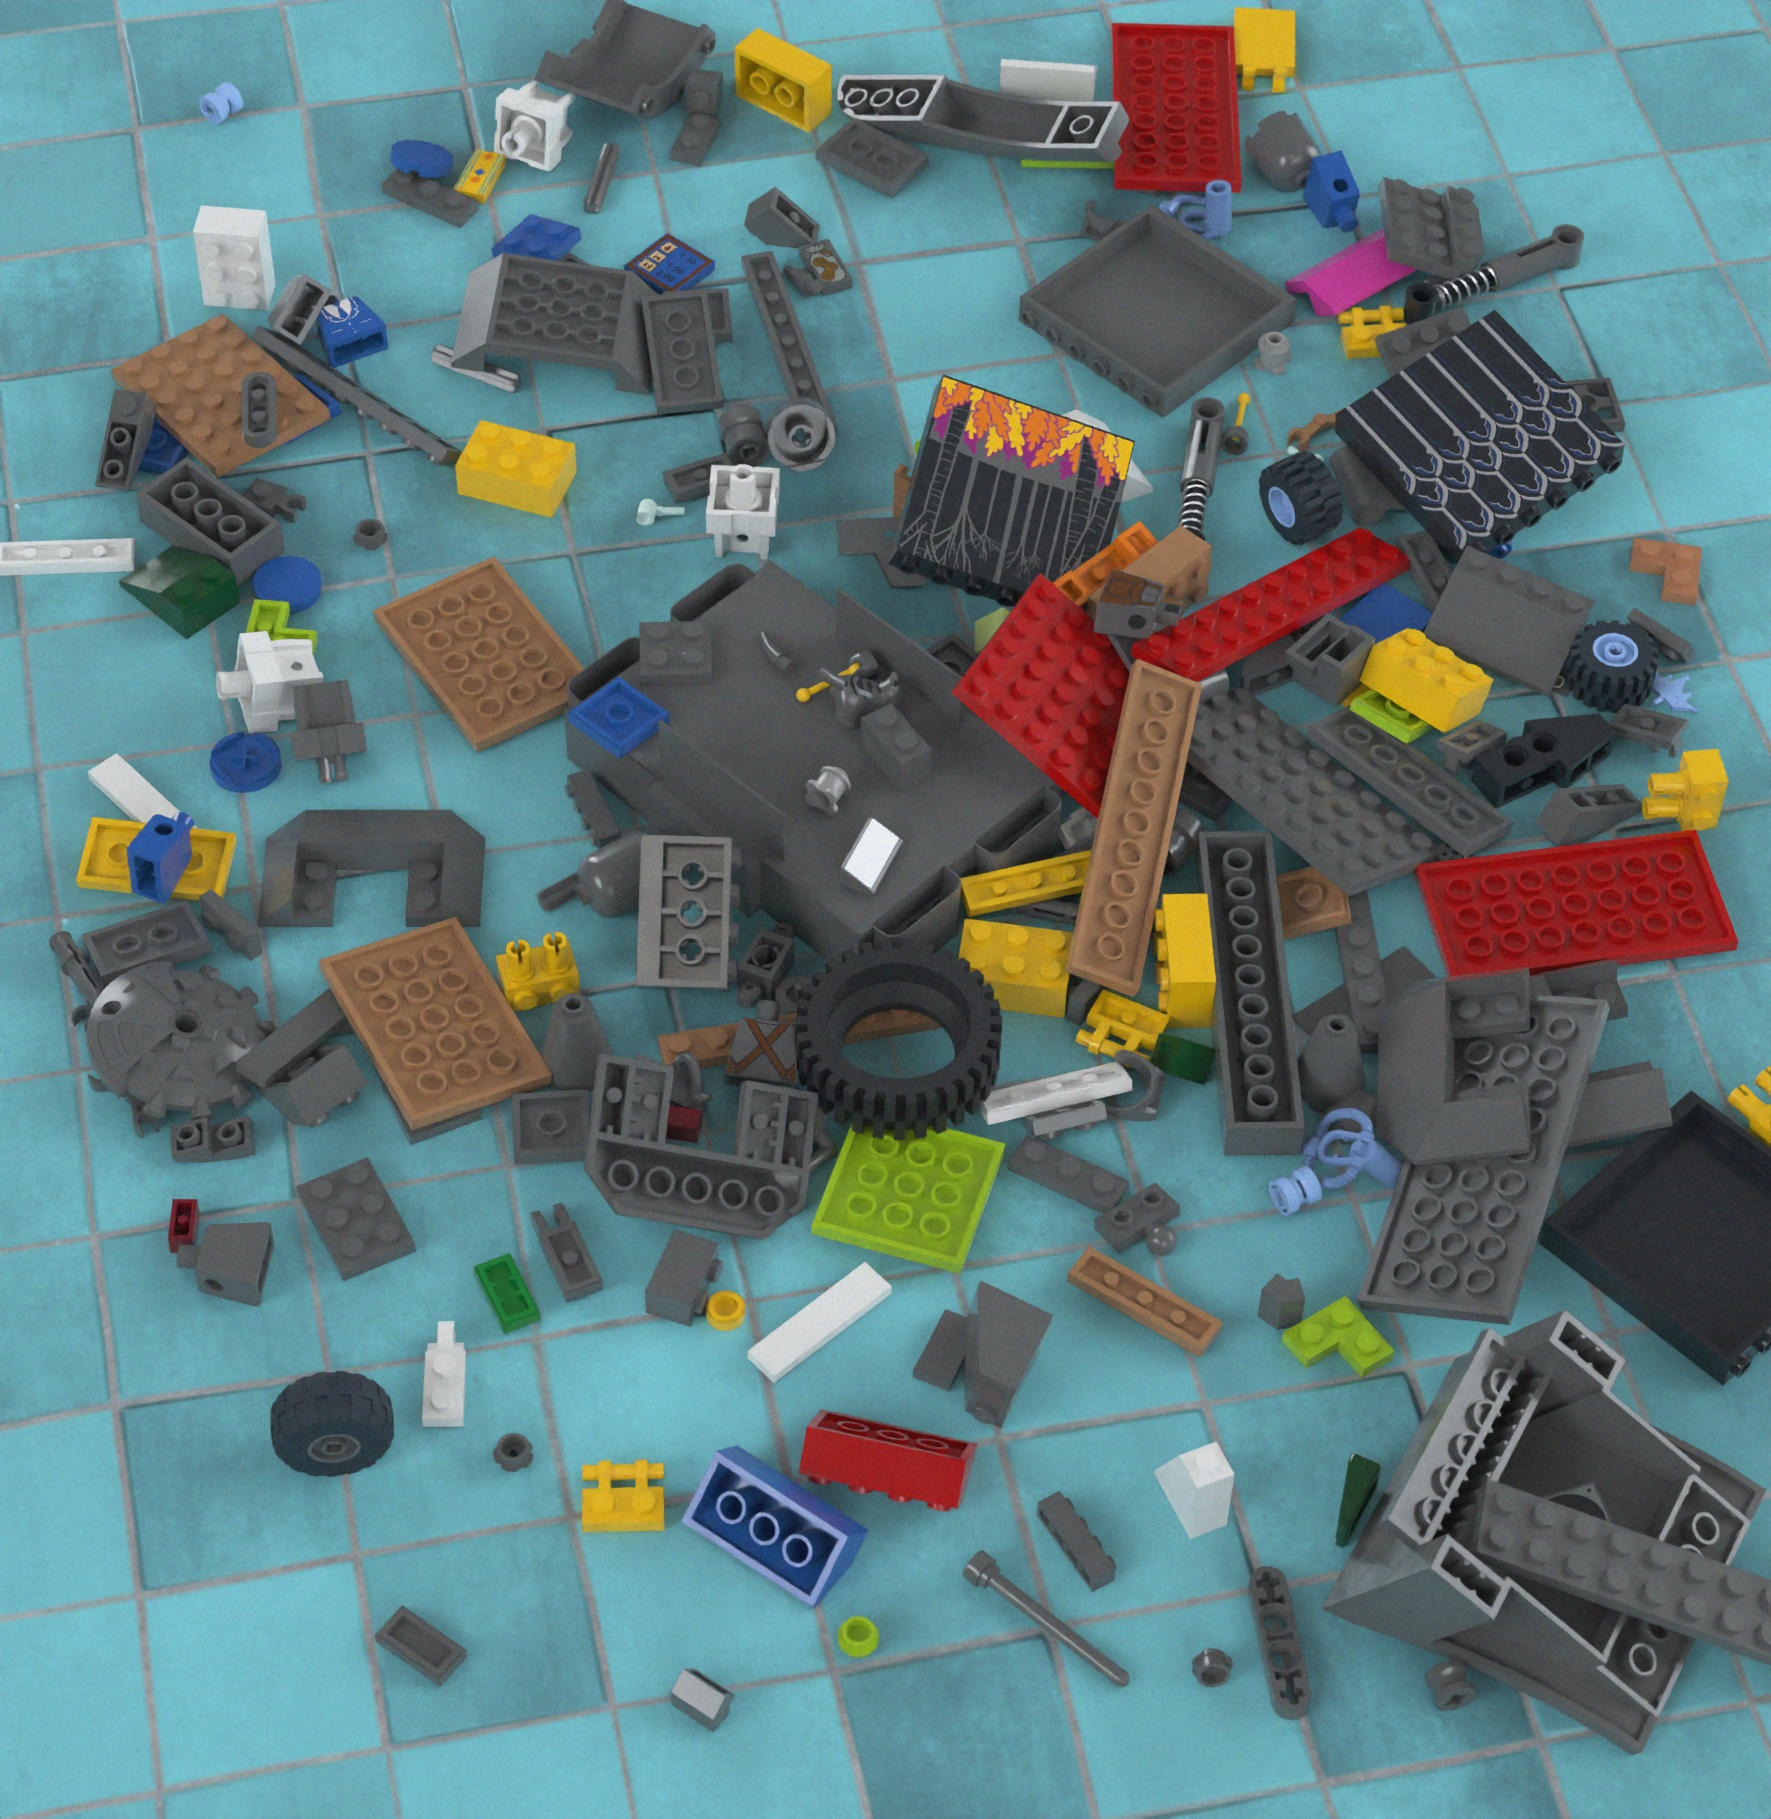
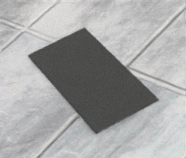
M1404 946L1380 961L1388 1005L1415 981L1436 978ZM1342 984L1294 1014L1292 1018L1310 1036L1319 1021L1329 1014H1341L1350 1018L1345 985Z

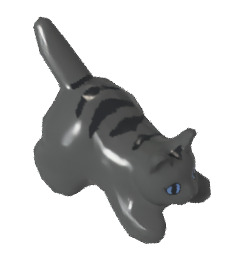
M825 668L819 670V675L824 682L832 685L829 692L836 703L834 718L842 727L850 730L857 729L861 726V717L890 703L906 718L905 711L898 707V705L906 699L907 693L898 681L896 672L891 673L884 681H874L853 674L840 676Z

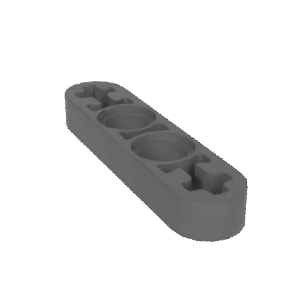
M1263 1566L1257 1568L1250 1577L1248 1597L1274 1712L1286 1720H1296L1302 1718L1309 1709L1311 1700L1310 1684L1287 1580L1279 1569L1272 1566ZM1262 1582H1268L1270 1588H1274L1272 1603L1267 1604V1594L1265 1588L1261 1587ZM1271 1616H1277L1285 1621L1287 1627L1283 1631L1273 1632L1265 1627L1264 1620ZM1278 1653H1286L1294 1659L1295 1664L1291 1668L1281 1669L1273 1664L1272 1657ZM1292 1681V1694L1294 1698H1298L1297 1704H1290L1289 1699L1284 1698L1286 1682Z

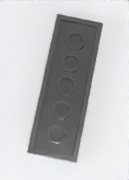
M1351 705L1309 726L1306 737L1317 744L1320 749L1330 754L1348 770L1354 772L1371 785L1374 790L1383 794L1402 811L1408 813L1424 825L1427 830L1433 832L1463 856L1467 857L1510 833L1514 823L1512 820L1409 743L1402 742L1349 710Z

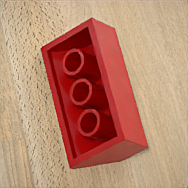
M821 1409L806 1428L798 1474L807 1475L808 1480L816 1484L830 1485L832 1481L848 1484L847 1488L853 1492L869 1494L872 1490L888 1493L887 1497L897 1502L907 1503L911 1502V1499L927 1502V1507L931 1509L950 1511L951 1508L958 1509L964 1498L977 1443Z

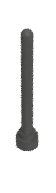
M983 1550L972 1557L963 1571L965 1579L976 1587L981 1585L984 1588H992L1118 1687H1125L1129 1684L1130 1676L1124 1669L999 1573L1000 1568L996 1566V1560Z

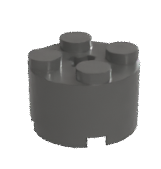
M804 397L787 399L774 407L767 419L766 436L770 451L778 462L794 471L813 470L826 461L834 448L836 439L834 426L827 411L815 400ZM799 428H803L804 432H806L802 440H798L795 435Z

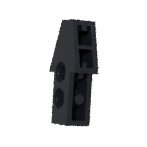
M1599 713L1527 720L1524 723L1521 737H1513L1506 744L1493 750H1485L1478 757H1475L1471 781L1496 809L1552 782L1560 789L1569 788L1611 755L1616 731Z

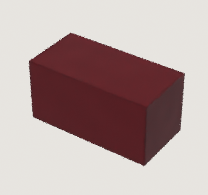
M669 1105L666 1138L698 1143L703 1125L702 1110Z
M173 1199L168 1233L171 1253H178L180 1244L196 1245L200 1217L197 1199Z

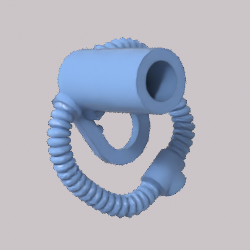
M1224 180L1209 182L1206 185V197L1204 198L1199 195L1183 193L1169 201L1163 200L1160 205V210L1169 216H1172L1183 203H1193L1206 207V211L1198 209L1185 211L1180 215L1179 222L1207 241L1215 240L1217 237H1224L1232 229L1231 185ZM1191 217H1200L1204 219L1203 227L1191 225L1186 220Z
M1340 1108L1330 1111L1318 1123L1319 1126H1316L1312 1136H1309L1308 1140L1302 1141L1301 1153L1305 1156L1302 1166L1309 1167L1313 1172V1165L1318 1156L1328 1166H1350L1349 1170H1346L1341 1176L1324 1177L1315 1174L1321 1188H1340L1352 1182L1356 1175H1359V1172L1365 1171L1386 1188L1395 1189L1404 1162L1374 1140L1375 1135L1373 1134L1372 1121L1361 1110ZM1341 1119H1352L1362 1127L1360 1134L1338 1129L1332 1130L1325 1135L1328 1128L1334 1122ZM1338 1138L1346 1142L1349 1140L1354 1141L1349 1157H1341L1338 1154H1335L1334 1157H1328L1327 1148L1329 1144Z

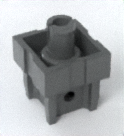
M348 680L293 687L294 709L298 730L291 732L295 761L317 758L320 783L333 782L331 764L334 765L336 781L348 780L344 754L367 751L363 722H355Z

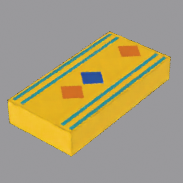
M476 149L454 190L478 200V203L484 204L506 165V155Z

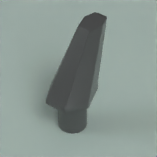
M790 266L783 268L785 276L806 297L809 298L822 290V281L814 279L810 273Z

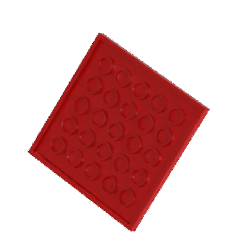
M1039 574L951 693L1098 819L1130 672L1107 634L1093 632L1095 620L1063 594L1054 583L1048 581L1042 574Z

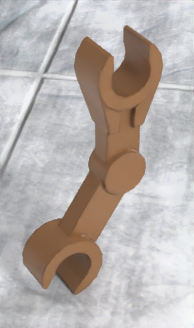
M1342 409L1334 412V414L1325 415L1318 413L1303 428L1291 429L1288 433L1287 446L1295 440H1300L1298 450L1306 451L1309 447V440L1313 436L1329 427H1335L1336 413Z

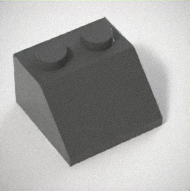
M320 1045L269 1087L264 1089L258 1085L256 1088L293 1125H309V1127H314L324 1122L330 1116L328 1111L336 1105L344 1106L355 1100L360 1095L358 1090L368 1082L345 1045Z

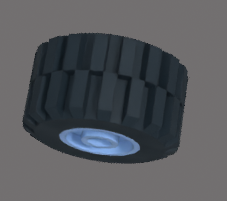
M1300 451L1262 470L1261 477H1259V494L1263 508L1275 530L1286 541H1290L1294 545H1302L1339 526L1338 524L1342 521L1341 514L1343 513L1341 494L1332 473L1315 454Z
M1604 620L1597 621L1596 626L1592 624L1584 626V631L1579 630L1575 635V639L1572 640L1565 672L1568 690L1573 691L1572 696L1576 700L1582 699L1583 705L1589 708L1594 706L1600 712L1611 710L1612 713H1618L1624 704L1641 706L1645 698H1648L1651 694L1659 661L1658 648L1654 647L1655 642L1652 638H1646V632L1642 629L1636 630L1634 625L1626 623V625L1619 624V621L1612 620L1611 623H1606Z

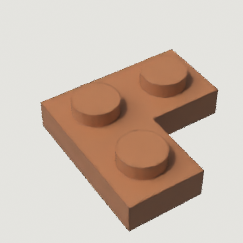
M1634 537L1629 571L1663 576L1661 601L1695 605L1698 593L1702 547Z

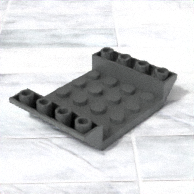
M502 253L469 272L451 367L484 372L487 353L617 371L616 391L648 395L651 368L641 297L658 294L633 271Z

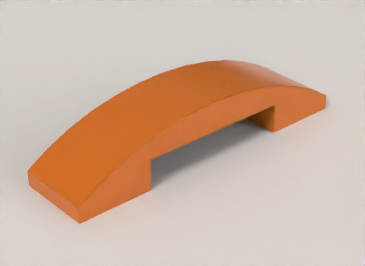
M1139 520L1117 536L1112 544L1073 572L1071 570L1053 583L1063 594L1083 609L1088 605V597L1105 585L1111 569L1123 571L1156 545L1158 541Z

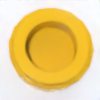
M719 1291L713 1294L706 1304V1317L709 1324L721 1331H731L738 1328L745 1319V1302L742 1297L732 1291Z

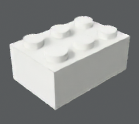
M201 205L193 236L204 305L268 310L275 287V277L266 211Z

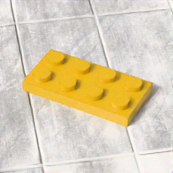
M92 817L76 878L78 887L135 894L132 892L126 849L147 823ZM192 828L189 832L192 857L170 898L200 901L199 897L212 889L224 899L237 843L236 834Z

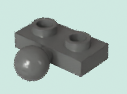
M1153 1183L1095 1219V1230L1119 1253L1146 1237L1147 1246L1153 1254L1166 1256L1175 1250L1177 1235L1171 1227L1165 1224L1180 1215V1205L1157 1183Z

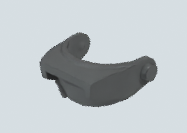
M1090 200V202H1086L1084 207L1086 214L1081 229V236L1100 241L1127 221L1111 220L1094 213L1096 201Z
M1127 1050L1117 1051L1114 1056L1115 1061L1134 1068L1143 1078L1145 1097L1138 1103L1125 1108L1105 1106L1108 1118L1106 1120H1155L1166 1074L1137 1053Z

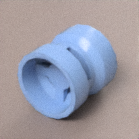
M223 82L216 87L214 93H207L201 97L199 106L206 119L212 124L218 125L227 119L229 113L234 114L242 109L243 99L235 86L231 83Z
M1301 1166L1293 1170L1290 1177L1285 1178L1281 1176L1269 1183L1268 1188L1271 1199L1283 1216H1289L1297 1212L1303 1204L1312 1205L1322 1199L1320 1183L1314 1172L1307 1166Z

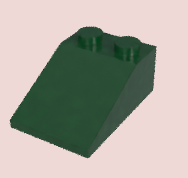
M176 546L169 547L119 580V584L123 589L186 640L240 604L236 575L214 557Z

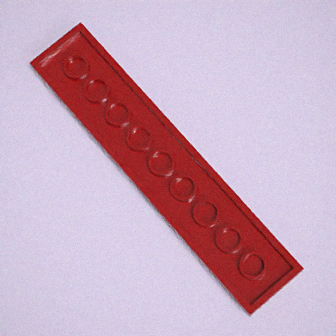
M1358 527L1180 619L1177 627L1168 625L1153 633L1148 639H1141L1133 643L1131 656L1199 682L1408 571L1410 559L1406 554L1399 551L1397 547L1384 542L1373 535L1371 531Z

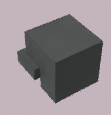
M1328 613L1285 652L1284 662L1293 667L1292 680L1337 708L1363 684L1359 679L1376 638L1355 625L1350 627Z

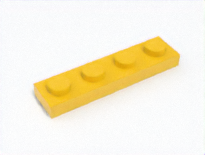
M1091 850L960 878L961 897L968 917L1082 892Z

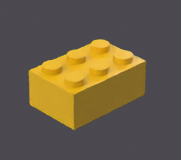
M757 28L735 46V96L810 133L832 114V65Z
M480 420L455 464L458 494L552 518L577 472L575 443Z
M1407 628L1372 646L1359 681L1441 732L1446 733L1480 714L1494 679L1484 674L1480 667L1468 664L1456 657L1452 650L1438 646L1428 640L1421 631Z
M1163 894L1161 909H1155V932L1152 933V954L1157 955V959L1160 961L1155 962L1154 966L1155 984H1160L1161 990L1157 992V1011L1171 1016L1169 1028H1210L1216 975L1207 894Z
M965 919L958 960L963 957L970 962L969 974L978 969L984 975L983 986L990 983L994 990V1000L998 999L1000 1010L1065 1017L1066 998L1071 977L1070 973L1065 972L1073 932Z

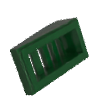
M1352 1453L1348 1461L1335 1536L1336 1545L1342 1548L1347 1545L1375 1493L1381 1471L1379 1463L1356 1453Z

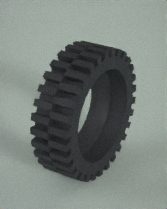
M892 939L881 940L880 950H874L871 942L861 944V954L857 956L851 948L842 952L841 964L833 957L825 963V973L818 969L812 975V985L806 983L802 991V1000L799 999L797 1005L796 1064L802 1087L807 1085L808 1092L818 1093L819 1107L825 1115L834 1109V1122L844 1126L848 1119L852 1120V1131L863 1134L865 1127L869 1126L873 1128L874 1138L883 1139L885 1130L894 1131V1140H905L906 1130H914L916 1139L925 1138L927 1127L932 1126L936 1134L946 1131L947 1119H950L957 1126L964 1122L965 1110L973 1115L979 1109V1100L984 1102L990 1095L991 1086H995L1000 1065L1002 1016H1000L998 999L994 1000L992 986L990 983L983 986L984 975L978 969L969 974L970 962L961 957L954 964L952 951L943 948L939 956L933 954L934 944L923 942L921 950L913 949V940L903 939L902 948H893ZM886 1010H908L931 1018L947 1032L954 1047V1059L933 1073L914 1078L895 1079L873 1075L855 1067L842 1056L841 1048L849 1030L863 1018Z

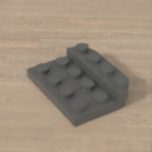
M1383 177L1379 185L1387 259L1453 280L1455 277L1460 278L1461 274H1469L1476 270L1485 251L1479 212L1473 202V193L1465 188L1455 189L1447 185L1443 194L1439 195L1431 189H1420L1409 185L1403 180H1392Z

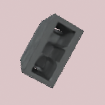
M304 273L291 278L268 317L271 328L301 345L332 290Z
M271 1223L210 1224L205 1229L201 1246L180 1244L177 1253V1267L195 1269L198 1288L202 1293L259 1307L275 1245Z

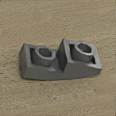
M249 1116L214 1125L210 1123L207 1117L170 1126L171 1155L174 1161L216 1162L256 1155L254 1124Z

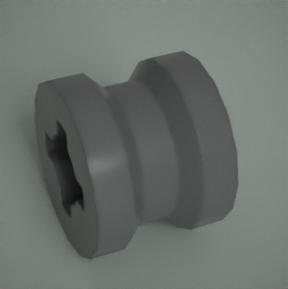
M1459 1659L1441 1662L1427 1671L1425 1675L1428 1687L1434 1689L1436 1693L1434 1700L1437 1708L1441 1711L1460 1708L1468 1704L1476 1696V1689L1473 1683L1466 1680V1667L1463 1661Z

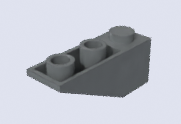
M114 389L95 483L96 487L130 490L151 438L157 408L147 393Z

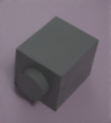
M692 69L686 81L685 111L707 114L717 113L722 103L723 72Z

